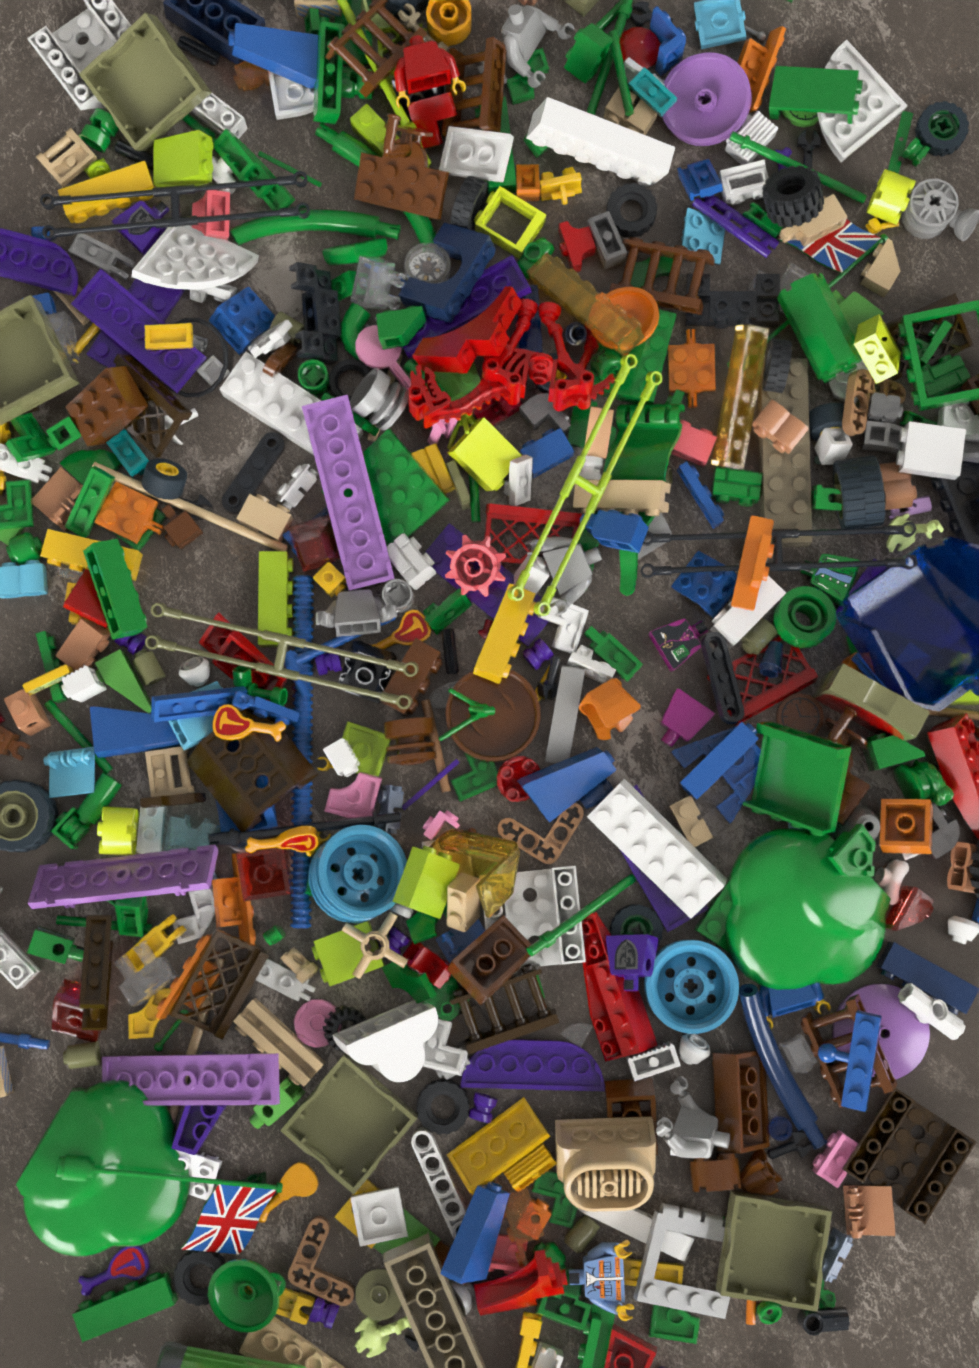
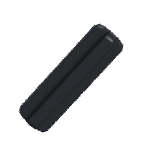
M180 36L177 43L180 49L213 66L219 63V53L186 36Z
M123 140L117 141L114 148L117 153L137 163L145 161L148 168L153 170V155L145 151L134 150L131 144Z
M443 629L441 632L446 673L457 674L459 670L454 629Z

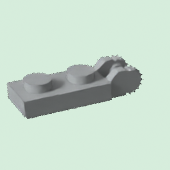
M84 233L77 234L68 249L69 254L109 274L112 273L123 280H127L129 275L125 271L114 267L117 260L131 268L136 264L130 258L120 254L118 250Z

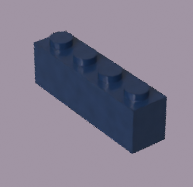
M888 942L876 967L882 969L880 974L891 980H894L895 977L902 980V986L904 987L906 984L912 983L932 999L944 1001L948 1011L955 1015H958L959 1012L967 1014L979 991V988L895 942Z

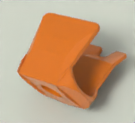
M612 678L588 692L578 708L588 717L595 730L597 739L609 740L611 739V729L615 727L619 732H623L633 720L631 714L640 710L641 705L622 688V683L619 679Z

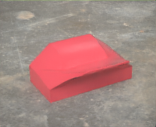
M206 191L200 200L192 204V216L204 217L230 214V192ZM229 220L192 225V228L201 231L205 236L225 240L229 238Z

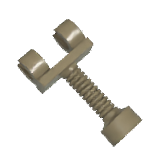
M407 3L403 7L410 12V16L402 10L397 15L404 21L401 24L407 30L410 29L415 33L420 28L416 20L421 14L419 12L416 13L415 8ZM429 34L423 39L424 43L434 40ZM443 41L437 43L439 48L444 50L449 48Z

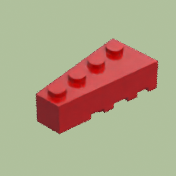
M613 1324L604 1368H650L657 1353V1347Z

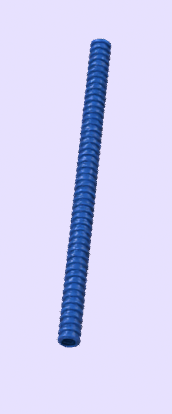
M298 575L293 577L295 582L293 585L295 589L293 592V596H295V599H293V603H295V606H293V610H295V613H293L295 618L293 621V625H295L293 632H295V635L293 637L306 639L307 642H311L314 639V636L311 635V632H314V629L311 628V625L314 624V621L311 620L314 617V614L311 613L314 610L312 603H314V599H312V596H314V592H312L314 588L312 582L314 579L312 576ZM295 647L292 651L299 655L311 648ZM314 658L302 663L301 674L313 676L311 661ZM304 681L310 694L301 698L296 685L294 684L292 690H294L292 694L294 698L292 705H294V708L292 710L300 714L298 721L292 724V727H294V730H292V734H294L292 741L308 762L312 764L313 760H310V756H313L311 752L313 745H311L313 738H311V734H313L311 727H313V723H311L313 716H311V712H313L311 705H313L311 690H313V687L311 686L312 682ZM309 782L302 789L296 786L291 790V793H294V797H291V800H294V804H291V808H294L291 812V815H293V819H291L293 825L309 824L312 822V819H310V815H312L310 808L313 805L310 804V800H313V797H310V793H313V790L310 789V786L313 785V782ZM291 849V852H293V856H291V860H293V864H291V867H293V871H291L293 886L290 889L293 890V893L290 894V897H293V901H290V904L293 905V908L290 909V912H293V916H290V919L293 920V923L290 924V927L309 928L312 927V924L309 923V920L312 919V916H309V912H312V909L309 908V904H312V901H309V897L312 896L304 893L308 882L312 856H308L306 852H297Z

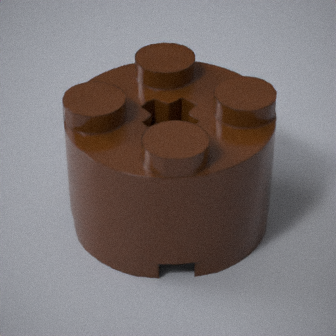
M728 1152L717 1153V1158L711 1159V1157L693 1158V1161H690L693 1192H700V1189L712 1192L733 1190L734 1187L741 1188L738 1157H735L734 1153Z

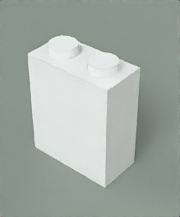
M909 421L905 428H901L899 442H903L902 450L898 451L896 458L899 472L951 480L957 479L961 472L966 429Z

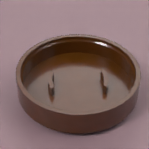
M473 670L463 676L453 689L476 702L494 706L495 714L473 721L451 735V738L464 753L475 759L486 762H499L510 759L521 753L531 743L537 733L541 714L538 697L530 683L513 670H510L507 679L502 677L500 684L473 674ZM451 693L447 700L445 713L448 731L470 717L468 710L470 705Z

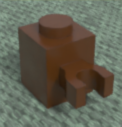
M170 504L161 509L171 521L163 528L167 532L165 538L172 547L177 545L182 550L203 534L187 511L178 516Z
M0 724V754L9 756L12 753L14 758L22 761L24 757L19 755V747L23 746L29 749L31 745L22 741L18 742L21 735Z

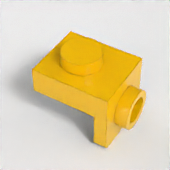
M330 562L326 563L313 577L331 598L334 595L338 597V594L344 592L347 588L345 576Z

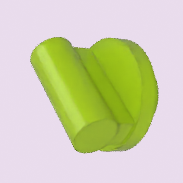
M101 158L92 162L84 171L92 179L110 173L111 169L105 159Z

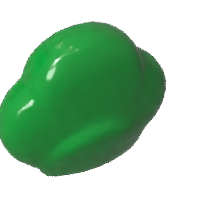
M805 828L771 830L749 842L739 853L730 873L732 905L725 922L726 944L737 968L747 978L759 985L784 990L803 988L815 983H846L865 972L875 961L881 950L885 937L886 912L891 898L871 876L841 875L828 858L831 854L829 847L835 842L828 834L816 836L810 833L811 830Z
M108 1080L99 1082L87 1089H71L16 1183L20 1194L24 1196V1211L27 1221L41 1242L63 1255L89 1256L105 1251L112 1246L132 1247L146 1244L161 1236L175 1224L182 1215L189 1198L190 1182L94 1172L92 1177H87L86 1182L62 1180V1177H56L58 1157H65V1154L90 1156V1162H94V1167L190 1176L188 1168L184 1169L186 1163L179 1160V1153L172 1149L176 1128L167 1105L146 1106L145 1104L144 1106L143 1101L148 1100L145 1094L136 1085L129 1086V1082L124 1080Z

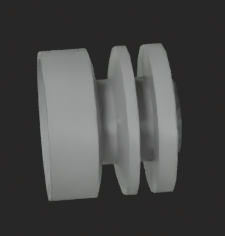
M938 178L920 182L910 194V200L905 211H902V223L910 234L921 239H930L940 235L955 216L959 206L958 195L954 187Z
M374 368L363 378L354 391L350 400L351 410L363 418L369 415V422L373 425L376 424L377 428L385 431L399 418L408 403V389L401 387V384L398 382L390 384V377L378 368Z

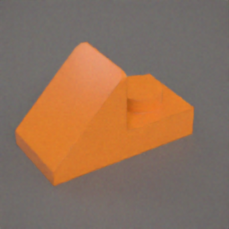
M539 164L516 165V196L523 201H539Z

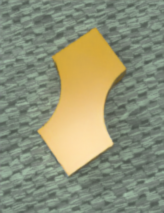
M170 988L151 989L147 1005L139 1012L128 1015L129 1039L154 1037L156 1026L160 1021L155 1017L158 1013L157 1006L163 998L168 997L171 992Z

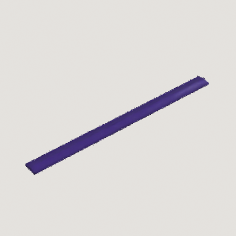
M455 759L403 804L402 809L405 811L460 762Z

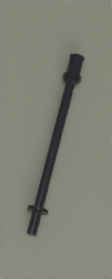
M373 809L372 816L239 832L235 828H230V831L208 833L209 845L215 844L216 847L232 846L234 848L240 842L247 841L249 837L258 840L275 838L286 830L300 826H312L316 828L317 832L344 829L355 825H373V827L378 828V824L401 822L400 812L377 815L376 809Z

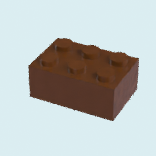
M126 366L105 368L65 407L86 445L93 446L107 444V441L126 427L148 407V404Z
M415 638L402 662H416L419 666L418 673L415 676L408 677L404 672L396 670L384 692L396 695H410L412 697L411 706L407 709H400L397 704L385 701L380 702L404 717H407L408 714L413 715L419 705L417 698L420 693L424 695L431 684L430 676L432 673L437 674L443 664L441 653ZM408 665V671L414 673L415 668L412 665ZM401 698V703L408 705V700Z

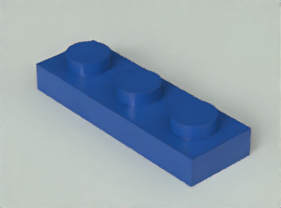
M687 461L678 467L677 473L714 529L724 521V513L718 504L714 505L710 499L712 495L706 485L702 486L698 480L699 473L693 465L690 466Z

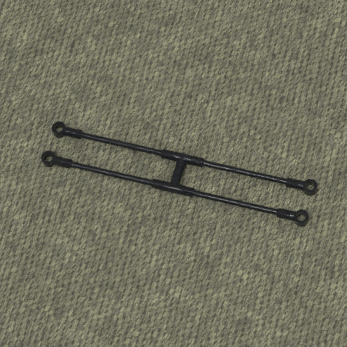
M297 171L294 175L278 176L276 179L197 186L195 184L154 187L152 190L73 197L71 195L52 196L46 193L41 196L40 203L47 210H52L55 206L71 205L73 202L152 195L154 197L170 196L172 218L73 228L72 226L54 228L52 225H46L42 229V234L48 241H55L57 237L74 236V234L148 227H179L198 225V223L249 218L298 216L301 219H306L310 216L311 211L308 204L303 202L299 203L296 207H285L272 211L197 217L196 215L181 217L179 195L195 194L197 191L276 184L278 186L296 185L302 188L308 184V178L305 172ZM299 177L305 178L302 182H298L297 179ZM51 199V203L46 205L45 201ZM301 208L307 209L303 214L299 212ZM53 230V234L47 236V232Z
M906 522L903 525H889L881 528L772 529L771 539L772 543L775 544L773 562H767L765 566L770 567L769 572L885 566L886 568L904 567L906 570H912L917 566L918 560L916 556L911 554L904 558H886L885 560L783 562L782 538L884 533V535L902 534L904 537H911L916 532V526L912 522ZM910 526L912 533L905 532L904 527ZM647 531L646 535H649L651 540L643 542V546L673 540L746 538L747 532L670 535V533L652 534L650 531ZM906 559H912L914 565L908 566L906 564ZM647 563L641 567L640 573L642 577L649 579L656 575H671L672 573L738 571L740 565L671 567L653 566ZM644 568H651L652 573L650 575L644 574Z

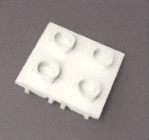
M176 1150L180 1155L178 1159L186 1163L184 1169L188 1168L190 1177L216 1179L218 1170H220L222 1161L218 1160L219 1157L210 1155L205 1157V1152H202L201 1155L197 1153L194 1156ZM190 1182L189 1195L207 1200L213 1192L214 1184Z

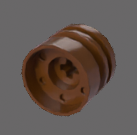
M409 718L384 723L385 739L396 740L395 745L386 747L387 752H397V755L387 757L388 764H398L401 766L416 765L437 758L436 752H425L427 748L436 747L435 742L424 741V737L434 734L433 718Z

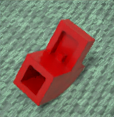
M412 941L402 955L408 959L407 964L419 973H426L429 981L439 989L451 976V973L447 970L450 963L422 942L414 945Z

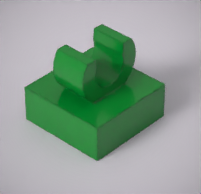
M309 8L304 18L305 33L317 35L321 21L329 22V18L319 17L318 9Z

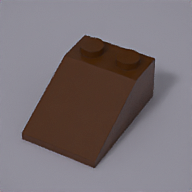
M503 915L451 961L447 970L482 1005L531 957L527 952V948L532 944Z
M653 1079L604 1081L607 1118L652 1117L656 1137V1155H658L656 1100Z

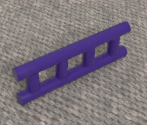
M715 195L702 197L705 199L704 202L696 198L692 204L693 207L765 258L771 253L767 246L769 245L775 250L780 243ZM712 206L716 207L718 210H720V211L723 212L724 214H723V215L719 214L717 211H715V210L712 209L711 207H712ZM731 219L734 220V221L737 222L739 225H741L742 228L740 229L738 226H736L735 224H733L730 220H731ZM751 232L753 235H755L756 237H758L761 241L758 242L756 239H754L753 237H751L748 233Z

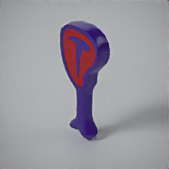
M141 1245L124 1246L113 1256L107 1270L92 1278L81 1275L79 1277V1283L82 1285L81 1294L89 1296L94 1287L110 1279L126 1277L138 1280L143 1278L150 1267L149 1258Z

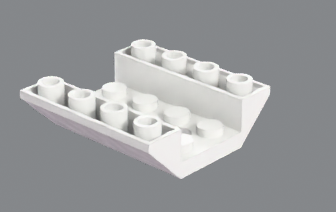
M84 0L88 9L55 32L51 33L47 26H44L27 38L80 110L102 108L105 106L98 101L79 73L102 52L111 48L131 26L113 0ZM86 36L89 38L86 44H78V40L81 37Z
M576 866L480 875L486 930L504 915L528 940L531 936L536 935L539 937L547 930H553L580 910ZM527 888H532L537 893L536 899L532 902H527L523 898V892ZM582 921L557 938L556 943L552 946L543 948L534 956H531L523 965L534 963L535 965L548 966L586 962Z

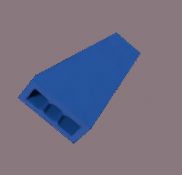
M235 23L234 30L229 31L228 46H232L233 56L307 88L314 87L317 79L318 35Z
M95 706L90 707L94 753L98 758L181 746L168 721L153 722L149 713Z
M741 722L679 785L696 801L759 739L756 736L757 730L750 723L745 725Z
M595 747L517 780V782L550 823L614 773L616 768L612 763L615 760L607 750L603 752L598 747Z
M488 1182L487 1185H477L444 1262L441 1275L460 1284L487 1278L510 1195L509 1192L502 1190L500 1184Z

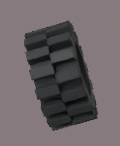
M342 1006V1009L339 1007L335 1008L336 1012H330L328 1014L330 1018H325L324 1020L326 1026H323L325 1039L328 1040L327 1042L333 1048L343 1053L345 1052L337 1046L333 1038V1034L338 1033L339 1025L347 1020L352 1021L354 1025L367 1020L362 1013L351 1006L350 1008L347 1006Z

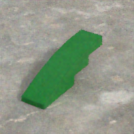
M225 129L213 143V148L239 180L276 179L274 174L229 129ZM278 184L250 187L258 198H263L272 210L287 208L295 201L284 186H278Z

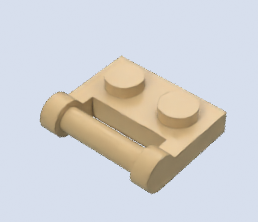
M69 128L65 132L66 135L43 154L39 153L36 156L37 160L62 188L84 171L92 162L97 160L96 155L72 128ZM70 143H75L61 156H59L54 162H49L64 148H66Z
M181 746L145 752L151 797L195 793L194 786H191L189 765L187 763L189 749L183 750ZM178 755L182 787L175 788L171 756Z

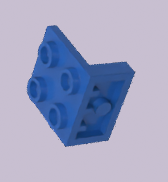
M656 6L652 12L649 29L657 36L661 43L655 71L662 76L682 60L686 36L679 27L676 28L668 13L664 10L661 11Z
M246 287L219 305L209 319V322L216 327L231 347L241 355L255 338L270 329L275 315L250 287Z
M698 551L686 567L726 565ZM734 571L681 573L671 587L699 604L704 612L714 619L733 595L737 575Z

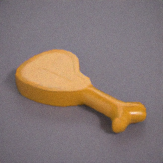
M299 1161L287 1169L280 1183H283L282 1192L277 1193L270 1199L262 1211L258 1222L265 1223L269 1212L283 1201L289 1200L293 1196L307 1197L315 1193L319 1182L316 1173L308 1164Z

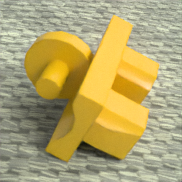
M573 167L565 168L562 171V176L554 177L552 172L542 173L540 180L542 201L561 199L562 205H566L567 197L582 193L580 172L576 173Z

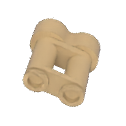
M295 947L280 958L296 974V978L302 984L312 978L320 969L314 962L310 963Z

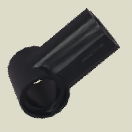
M846 1307L818 1309V1312L801 1309L797 1315L799 1325L807 1334L812 1336L819 1335L821 1332L849 1330L850 1322ZM814 1316V1324L806 1326L807 1319Z

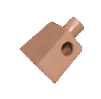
M23 688L4 698L17 727L27 735L32 736L51 726L36 694H28Z

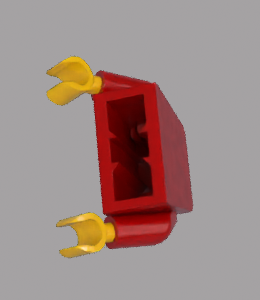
M413 36L409 41L411 46L403 49L404 57L398 60L394 71L396 91L399 92V96L396 99L397 107L400 109L399 100L401 98L407 100V106L409 107L410 100L406 96L405 91L408 90V94L451 84V79L453 82L450 87L451 93L454 96L457 95L455 90L456 84L460 85L462 92H464L466 85L458 78L460 74L454 57L443 48H439L435 41L424 43L422 36Z

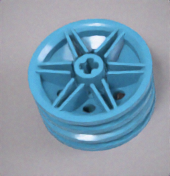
M355 825L344 828L322 844L311 860L308 879L312 896L318 906L336 920L347 923L369 921L396 904L392 901L407 860L398 842L387 832L369 825ZM348 848L354 849L353 856L347 853ZM371 854L377 857V862L370 857ZM331 865H333L338 870V872H332L330 869ZM354 873L358 875L356 880L352 878ZM378 877H382L384 880L382 886L377 883ZM339 887L345 888L343 896H339L337 893ZM361 894L368 900L367 902L361 901Z
M679 940L666 945L656 953L653 974L651 977H644V992L652 1012L665 1025L682 1033L699 1034L717 1028L731 1015L739 995V981L732 962L720 949L698 940ZM689 957L695 958L696 963L694 966L687 964L686 961ZM668 968H672L675 971V975L672 978L667 977L665 974ZM709 970L716 972L714 979L708 978L707 973ZM688 979H691L696 984V988H692V992H688V989L684 987V983H688ZM667 993H672L674 995V1000L672 1002H667L665 1000V995ZM713 994L716 1000L710 1004L707 1002V996ZM688 1006L695 1008V1012L692 1015L686 1013Z

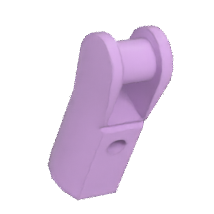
M923 496L914 499L912 507L905 508V512L900 513V509H891L889 518L894 519L896 516H902L905 513L914 515L931 511L930 497Z

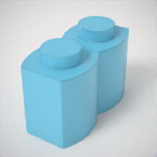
M29 560L25 565L16 566V563L13 562L2 563V567H0V598L48 594L46 566L43 563H40L38 560Z

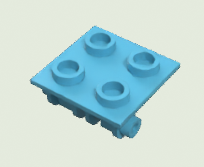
M687 208L686 216L684 217L685 225L682 230L683 236L681 237L682 246L687 247L691 251H697V249L707 250L713 255L714 264L720 265L725 229L702 212Z
M94 747L50 752L44 757L45 766L50 767L49 798L94 793Z

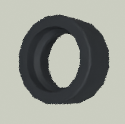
M346 359L333 367L329 375V386L335 398L346 395L338 387L339 376L344 371L356 370L363 377L370 372V369L363 362L356 359Z

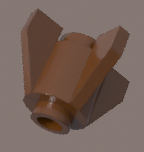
M764 1149L755 1151L744 1169L740 1171L741 1188L750 1194L773 1195L779 1191L777 1183L783 1180L782 1176L774 1171L771 1164L767 1161Z

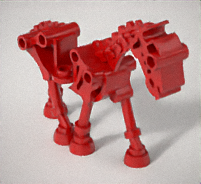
M520 299L522 305L517 312L516 329L500 356H483L484 363L480 383L464 397L451 401L450 396L445 391H441L435 381L434 372L428 367L424 369L425 381L422 379L421 365L419 364L416 366V375L414 371L410 373L411 386L408 389L409 412L417 421L424 418V428H429L438 423L440 419H444L446 423H449L451 418L459 421L464 414L471 416L473 409L481 410L482 403L490 404L493 398L496 401H500V398L503 397L508 404L517 405L520 402V398H525L528 375L538 385H543L550 381L548 402H553L552 405L556 411H563L570 406H578L584 410L590 407L591 398L595 400L597 394H604V388H610L609 383L615 382L614 374L611 373L606 379L593 385V373L585 370L592 355L598 351L599 342L591 331L590 322L584 324L587 331L586 342L583 347L584 353L579 363L575 364L570 359L569 353L566 352L562 337L563 329L560 324L555 323L561 314V307L553 302H543L538 307V304L533 300ZM537 311L539 312L541 322L548 328V334L554 339L558 359L553 360L550 355L515 348L524 332L529 330L530 321ZM557 369L560 372L564 373L570 380H556Z

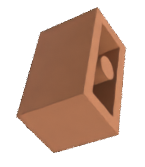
M81 618L56 654V657L72 667L74 671H79V668H83L84 665L92 668L97 661L95 659L96 655L102 652L109 644L107 639L111 635L110 631L93 621Z

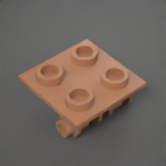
M60 467L32 498V504L63 531H66L65 524L83 485Z
M843 1185L847 1235H852V1238H862V1235L896 1236L892 1186Z

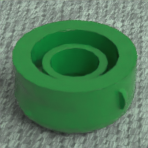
M800 586L788 591L776 606L773 620L778 635L787 644L797 648H810L822 643L832 632L837 616L833 602L825 593L813 587ZM795 612L805 614L810 619L812 626L800 624L796 620Z

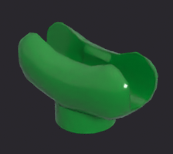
M538 238L533 243L527 244L524 248V253L517 264L523 272L525 279L533 277L554 253V245L547 241L546 238Z

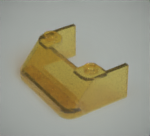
M451 829L440 835L429 846L437 850L436 855L439 852L453 856L451 861L460 864L455 878L460 873H465L481 880L476 885V889L486 917L490 918L514 893L520 858V850L515 841L460 829Z

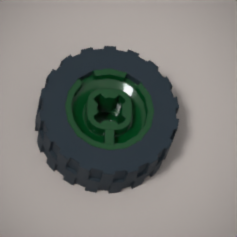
M943 101L929 105L922 112L916 123V137L920 140V144L930 147L928 153L932 154V156L939 155L942 157L952 154L955 150L957 151L968 134L969 121H967V115L962 111L961 107H957L954 103Z
M637 904L625 906L618 910L611 920L609 929L611 936L648 934L658 938L657 948L659 947V943L663 938V926L660 918L649 907Z

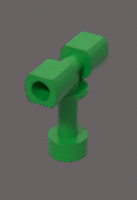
M239 665L232 670L234 686H244L247 689V695L268 699L270 702L281 706L285 705L288 697L286 688L274 687L272 691L260 689L256 683L252 682L251 668Z

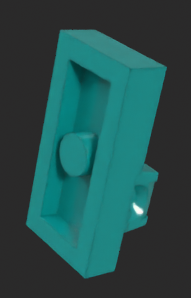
M645 67L628 83L629 88L660 117L677 102V97Z
M125 429L106 442L132 477L137 473L140 476L144 474L149 460Z

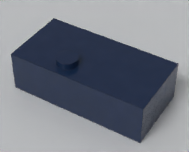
M165 0L163 2L166 19L239 67L245 60L232 55V46H228L229 31L234 30L235 23L265 27V19L237 0Z

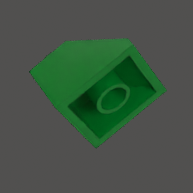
M886 732L868 737L867 749L862 748L869 771L925 757L924 751L895 735L887 737Z

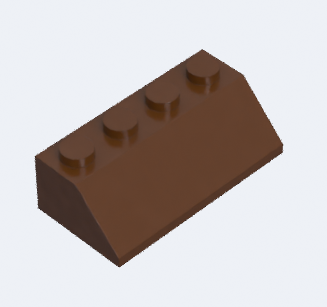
M730 1050L713 1053L715 1117L718 1119V1131L730 1133L728 1148L717 1146V1151L742 1154L770 1147L766 1071L757 1050Z

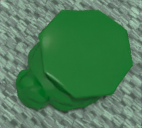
M915 760L910 767L901 764L894 769L896 783L905 799H926L941 806L949 802L954 796L953 790L946 785L936 767L928 762Z

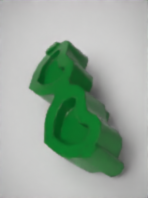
M822 1279L820 1299L824 1301L826 1307L834 1308L836 1303L835 1294L827 1289H823L824 1280Z

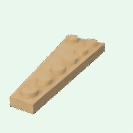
M275 1316L261 1330L248 1332L239 1351L240 1354L246 1357L285 1364H299L306 1368H345Z

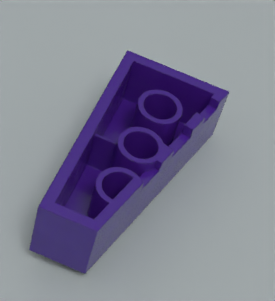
M205 1051V1052L202 1053V1054H216V1053H213V1052H210V1051ZM185 1105L172 1149L195 1156L227 1105Z

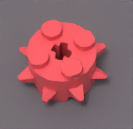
M463 535L461 548L457 551H446V554L452 560L450 564L451 570L445 574V577L455 579V582L461 586V595H465L469 590H479L487 597L489 596V585L494 580L505 581L506 579L500 573L501 561L507 557L506 553H498L490 545L491 537L489 536L483 541H472L467 535ZM477 561L481 569L474 570V565L471 562Z

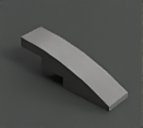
M566 665L561 667L545 762L556 764L570 758L585 673L583 668Z

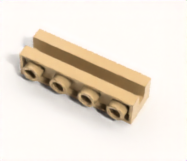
M588 480L596 486L599 480ZM610 480L595 511L602 510L608 512L609 509H613L618 512H624V515H629V513L638 515V512H645L647 516H659L660 512L668 513L669 503L665 502V494H670L671 484L662 480ZM575 484L573 508L579 509L582 514H585V509L592 494Z
M254 998L233 1021L236 1024L235 1029L244 1037L247 1035L254 1040L252 1044L261 1053L266 1051L267 1053L279 1054V1069L283 1067L290 1073L288 1078L297 1086L300 1084L305 1086L326 1063L257 998Z

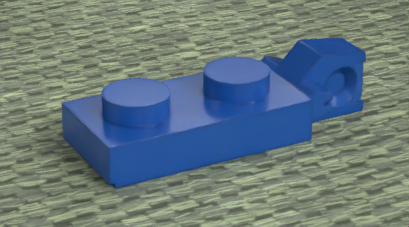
M240 691L235 692L231 703L240 711L247 708L253 710V714L258 717L267 718L268 716L275 719V723L283 721L286 726L296 723L300 715L299 712Z

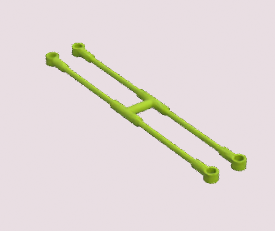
M633 354L622 356L620 360L621 368L616 376L611 393L580 456H577L561 489L560 497L525 569L521 571L515 585L508 589L507 595L510 600L520 601L523 599V589L530 576L529 572L565 498H568L574 484L591 493V499L585 509L586 513L551 585L547 587L541 601L534 605L536 615L547 616L550 613L551 600L567 563L591 514L594 513L612 477L611 473L646 401L649 400L655 386L662 382L660 372L653 371L647 373L646 385L641 393L639 404L606 472H603L597 486L580 476L579 474L586 461L585 457L621 384L624 383L630 369L637 365V358ZM628 358L631 361L630 365H628L627 363ZM653 375L656 378L655 382L652 380ZM515 590L518 591L517 597H514ZM543 605L544 611L541 613L540 607Z

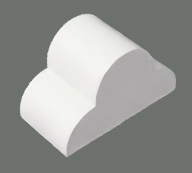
M412 1000L335 1033L333 1038L337 1046L356 1062L363 1065H371L391 1081L404 1082L415 1077L421 1070L425 1059L422 1043L426 1042L434 1034L438 1023L436 1008L428 1002L423 1001L416 1004L415 1000Z

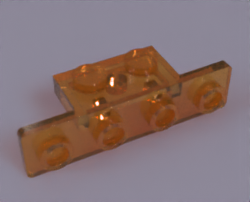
M499 1176L490 1181L501 1185ZM528 1187L509 1195L503 1219L507 1217L510 1227L506 1228L511 1243L516 1242L519 1250L515 1252L520 1267L523 1265L525 1267L530 1263L523 1243L545 1235Z

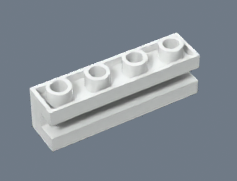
M213 93L190 112L219 135L225 129H229L239 139L248 129L244 117Z
M0 928V973L16 989L24 988L41 970Z

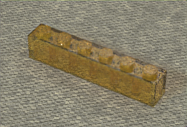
M546 252L527 271L532 283L622 356L627 355L644 339L641 330L642 324L635 317H628L620 305L614 306L606 294L603 292L599 294L595 291L594 286L588 280L582 281L578 273L572 268L568 270L557 256L553 258Z
M736 325L711 465L744 470L769 334L768 328L753 325Z

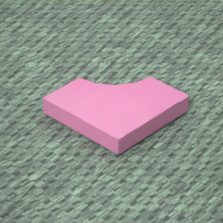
M359 772L356 780L349 786L343 788L331 787L324 811L346 818L372 816V810L375 808L382 778Z

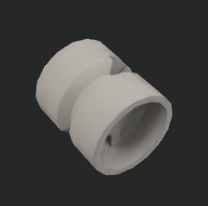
M392 579L383 587L382 599L385 605L395 604L397 614L404 613L411 608L414 601L413 592L406 581Z

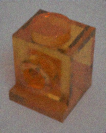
M247 61L234 66L236 75L233 76V79L238 89L243 88L245 92L255 90L263 83L266 86L270 85L266 69Z

